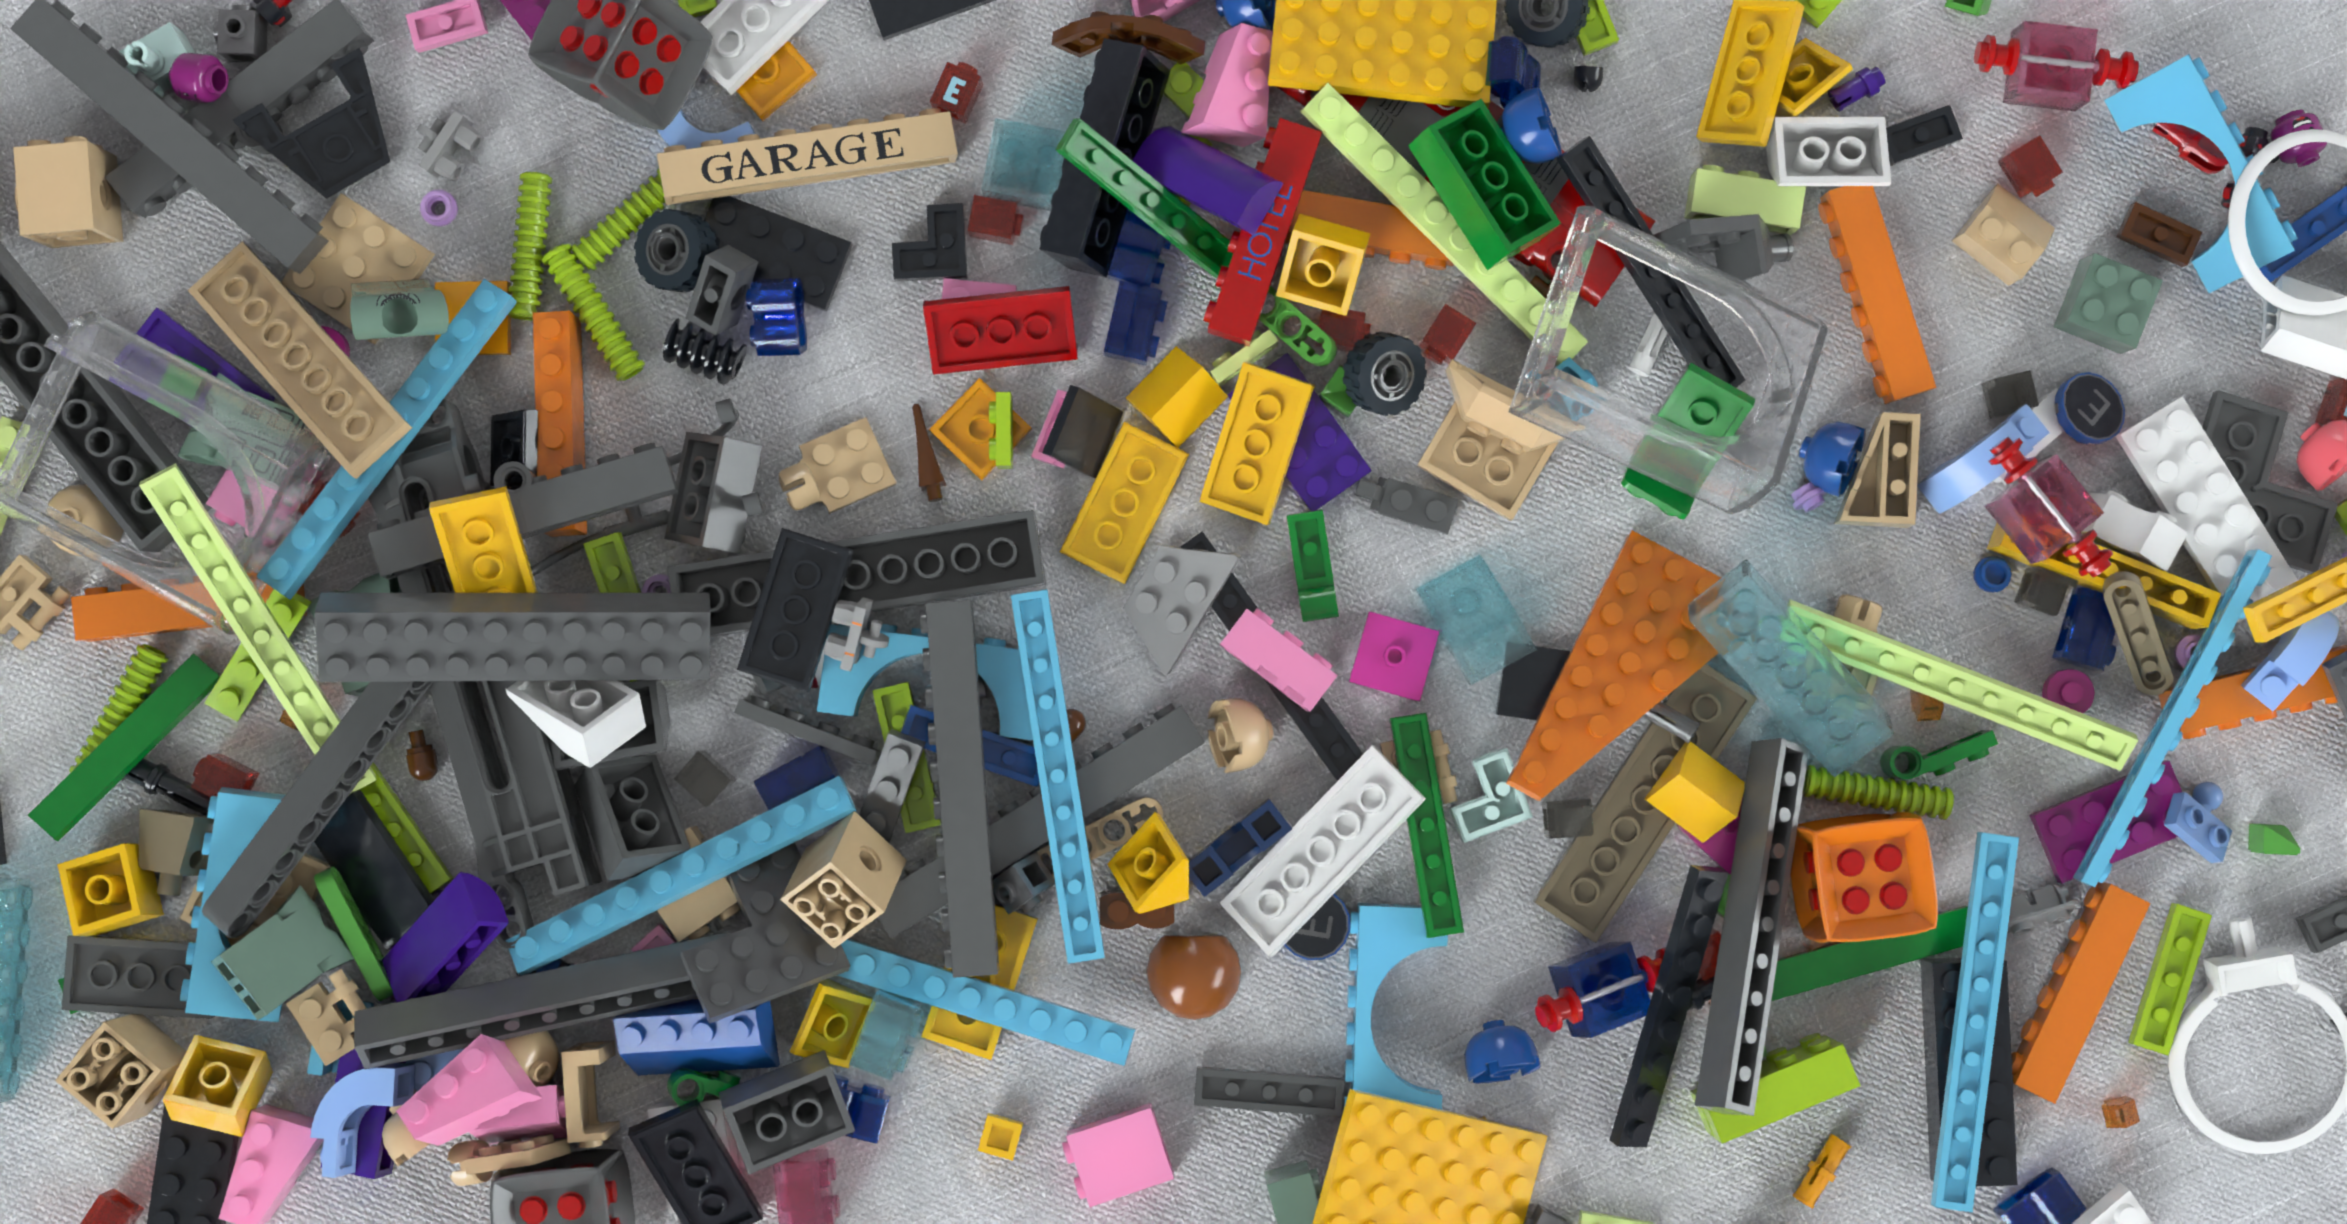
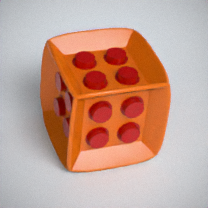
M1909 812L1862 814L1798 824L1790 875L1798 921L1806 938L1819 943L1829 941L1859 942L1914 935L1936 928L1938 900L1930 842L1921 816Z

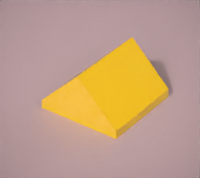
M1807 38L1801 40L1793 48L1775 116L1798 117L1853 70L1851 64Z
M1176 346L1126 397V400L1175 447L1179 448L1228 396L1203 366Z
M1690 741V743L1685 742L1644 800L1700 842L1704 843L1737 818L1745 790V782Z
M1154 812L1107 863L1134 911L1139 914L1189 900V860L1160 814Z
M830 979L819 982L789 1052L793 1055L808 1057L825 1050L830 1064L849 1068L877 1000Z

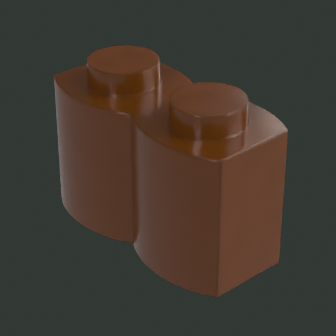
M1123 890L1108 891L1100 896V925L1106 928L1126 929L1139 924L1146 928L1158 929L1174 923V904L1139 914L1134 911Z

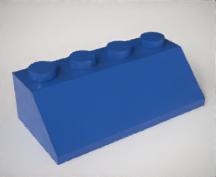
M699 999L626 1013L613 1018L618 1053L637 1076L672 1074L681 1068L708 1072L774 1068L780 1065L770 1001L710 1024Z

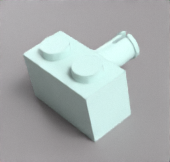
M170 22L143 38L133 41L132 44H128L119 51L129 63L126 67L135 74L139 70L142 71L158 85L154 91L161 97L164 96L166 90L172 87L169 81V70L175 59L183 53H195L184 32Z

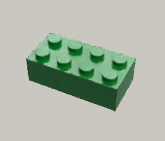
M1482 99L1428 126L1408 145L1487 271L1539 242L1561 224Z

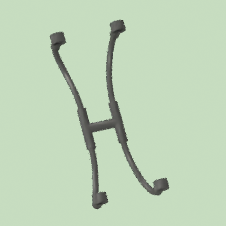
M730 398L715 402L716 411L722 425L710 435L724 436L739 419V412L734 408ZM682 452L668 457L671 466L680 463ZM480 473L463 477V484L467 494L496 489L495 486H491L488 482L483 481ZM757 491L742 496L744 507L749 517L764 513L766 504L761 500ZM639 505L626 508L628 521L605 527L603 531L585 537L557 551L530 567L532 574L535 576L565 557L583 549L584 543L616 532H621L624 537L666 525L670 511L663 510L642 516Z

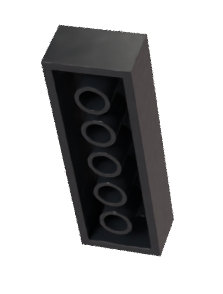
M1104 38L1101 50L1095 56V70L1091 83L1084 92V105L1080 119L1133 161L1139 148L1152 132L1170 70L1142 45ZM1064 158L1061 180L1058 189L1052 195V209L1048 222L1040 234L1041 244L1039 249L1068 269L1107 278L1128 208Z
M1962 958L1920 959L1930 1180L1933 1182ZM2004 960L1976 1187L2018 1185L2007 960Z

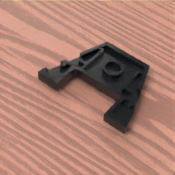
M360 48L330 64L348 91L350 99L286 136L282 134L263 103L232 119L239 128L326 199L391 162L364 56Z

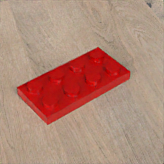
M1070 286L923 301L933 375L1078 359Z

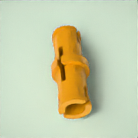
M1830 1133L1829 1139L1815 1161L1810 1160L1807 1166L1810 1169L1792 1196L1813 1209L1828 1182H1834L1837 1177L1834 1173L1852 1146Z

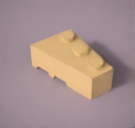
M1882 412L1875 418L1834 524L1909 528L1915 525L1921 414Z

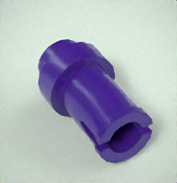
M1865 67L1856 72L1853 79L1828 91V97L1831 98L1830 102L1833 107L1840 112L1845 107L1865 96L1870 98L1878 94L1880 87L1886 84V81L1878 67H1874L1871 70Z

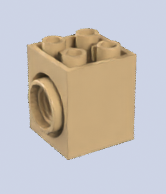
M81 136L65 137L64 143L53 144L48 140L27 141V146L13 147L16 180L15 204L18 212L20 236L49 248L123 242L120 196L105 178L107 174L118 167L117 156L104 150L103 146L93 144L88 141V138Z
M854 811L805 848L780 900L835 949L885 912L907 860Z
M130 1014L103 1022L83 1043L75 1057L55 1081L109 1127L114 1129L145 1117L153 1110L165 1095L186 1050L144 1015Z

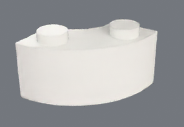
M2108 491L2107 494L2091 492L2072 525L2075 532L2082 536L2094 529L2097 533L2094 540L2095 544L2167 571L2188 532L2176 525L2178 520L2163 511L2151 513L2130 505L2126 497L2114 491Z

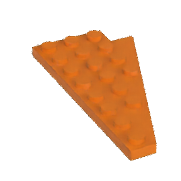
M1632 530L1624 541L1506 784L1540 801L1743 634L1745 628L1715 613L1729 582Z

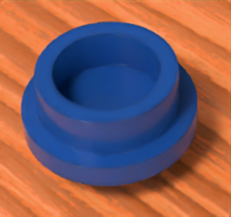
M1988 556L1981 559L1976 564L1973 572L1977 586L1983 591L1990 593L2005 589L2010 583L2012 575L2009 564L1998 556Z

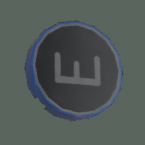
M2090 372L2076 374L2061 384L2055 395V404L2058 403L2059 410L2056 413L2058 422L2064 431L2079 443L2103 444L2116 436L2124 424L2125 407L2121 395L2114 385L2101 375Z
M1333 894L1284 946L1295 956L1306 960H1323L1336 954L1346 943L1350 932V915L1344 902L1337 895Z

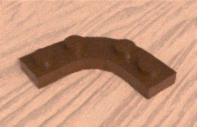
M1096 11L1092 12L1090 17L1071 22L1053 31L1051 45L1081 58L1101 49L1104 38L1142 45L1149 51L1155 52L1176 63L1183 64L1203 56L1206 41L1193 36L1186 29L1176 28L1163 23V19L1156 15L1136 17L1110 15L1106 12Z

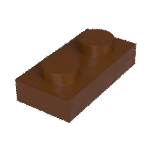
M2135 202L2130 205L2116 238L2180 267H2185L2189 264L2202 232Z

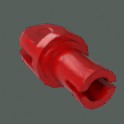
M2157 123L2152 129L2153 132L2164 137L2179 148L2178 152L2180 155L2178 157L2186 160L2203 172L2215 174L2222 171L2225 165L2228 164L2226 157L2217 145L2208 137L2192 128L2173 123Z

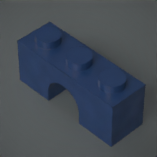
M1268 798L1189 859V878L1205 897L1233 876L1246 862L1260 852H1264L1291 831L1292 828Z

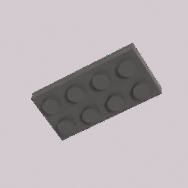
M67 936L61 1010L203 1019L215 1017L185 1013L187 1002L180 1001L183 979H190L192 965L185 964L189 942L102 936Z

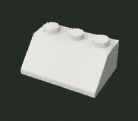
M1774 117L1766 151L1768 171L1778 186H1890L1891 173L1885 117Z

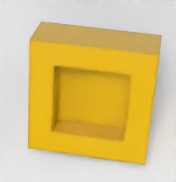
M988 1113L977 1151L1013 1161L1024 1123Z

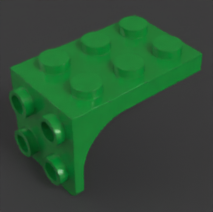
M1690 363L1633 449L1621 481L1622 486L1631 495L1637 498H1644L1658 506L1665 514L1686 519L1705 477L1753 408L1756 399Z

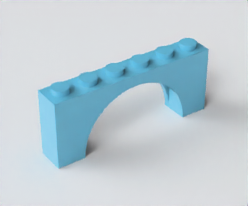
M2190 54L2104 100L2121 133L2130 128L2149 123H2173L2192 128L2205 135L2217 145L2226 157L2233 173L2235 185L2243 169L2254 157L2253 154L2245 157L2239 144L2245 142V139L2237 124L2233 122L2228 125L2221 112L2228 108L2219 91L2215 90L2210 93L2204 79L2210 77L2200 57L2192 60ZM2256 179L2247 202L2245 228L2251 255L2258 268H2261L2295 251L2292 242L2297 240L2298 237L2289 220L2287 219L2281 223L2274 211L2280 207V204L2271 187L2263 190L2258 179ZM2227 224L2217 240L2205 251L2192 258L2191 261L2208 293L2243 277L2231 249Z
M831 624L827 639L831 632L848 637L850 627L842 624ZM882 624L880 633L889 637L888 647L876 648L874 658H868L863 656L865 645L862 644L857 664H853L851 672L840 669L841 661L824 654L817 712L858 717L863 696L872 681L891 664L909 656L923 654V649L929 648L928 633L922 634L921 629L912 628L911 635L897 633V626ZM984 638V644H976L978 674L986 682L995 698L1000 717L999 736L1033 740L1019 649L1006 648V640Z
M221 787L218 796L210 797L207 818L214 819L212 833H205L202 847V855H209L207 870L200 869L196 888V891L203 892L201 906H194L191 920V928L198 929L196 943L189 942L185 961L186 965H192L190 979H183L180 1001L187 1002L185 1013L257 1020L211 962L232 945L226 935L203 915L202 909L206 900L284 798V794ZM283 1003L259 1020L279 1022Z
M1357 903V912H1350V934H1356V949L1349 948L1348 959L1349 971H1355L1354 985H1348L1347 1007L1354 1008L1353 1022H1347L1346 1045H1352V1059L1345 1060V1082H1351V1089L1442 1110V1094L1439 1090L1427 1089L1409 1083L1395 1074L1381 1059L1372 1037L1371 1010L1378 987L1387 973L1397 963L1417 951L1431 947L1447 946L1448 935L1426 938L1421 905ZM1344 1096L1343 1111L1348 1096Z

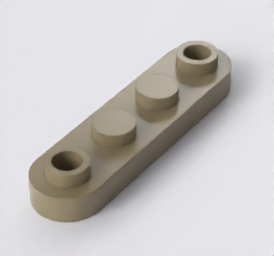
M2116 572L2104 581L2103 595L2135 686L2146 695L2162 694L2171 688L2174 678L2142 582L2137 575L2131 572ZM2121 586H2127L2126 588H2122V589H2119V588H2118V587H2121Z

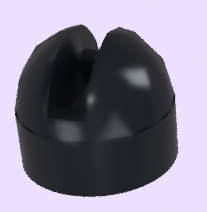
M1574 66V84L1582 92H1586L1587 89L1589 92L1596 91L1601 86L1604 68Z

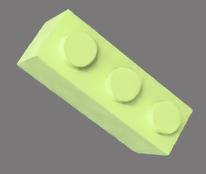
M1703 165L1702 169L1697 168L1690 176L1684 218L1704 219L1759 214L1767 225L1769 232L1792 235L1800 229L1806 186H1778L1775 180L1760 178V174L1754 171L1743 170L1738 171V174L1725 173L1724 168L1720 166Z

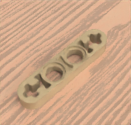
M1143 797L1086 825V837L1092 843V851L1089 854L1090 861L1127 843L1135 834L1131 833L1130 824L1122 813L1129 810L1132 818L1141 812L1139 806L1146 803L1149 808L1155 806L1157 813L1163 819L1161 804L1154 798ZM1113 819L1122 822L1125 828L1123 837L1116 841L1109 840L1103 831L1104 825ZM1141 820L1134 825L1139 829L1146 820ZM1049 845L1037 851L1042 861V854L1044 853L1051 857Z

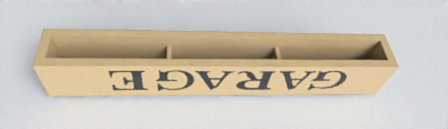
M931 108L920 111L919 116L905 118V114L896 113L883 117V121L869 123L868 119H855L847 122V126L833 128L832 124H820L811 127V131L796 133L795 129H784L775 132L774 137L760 139L759 135L750 134L737 138L738 142L723 144L722 140H708L702 142L701 147L686 149L685 145L669 146L664 148V153H657L665 204L671 205L955 163L958 152L950 111L941 112L939 108Z

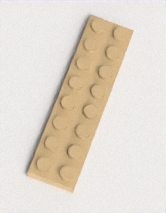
M243 241L188 289V292L342 467L355 479L412 429L409 423Z

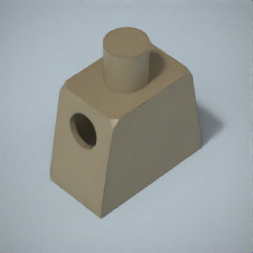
M140 809L138 865L143 870L160 872L157 894L180 896L183 876H198L200 869L207 870L209 855H202V847L205 833H212L214 819L207 818V816L170 810Z

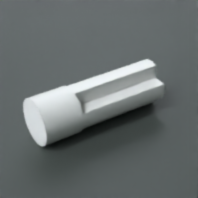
M1655 312L1628 367L1632 372L1644 377L1649 376L1668 335Z

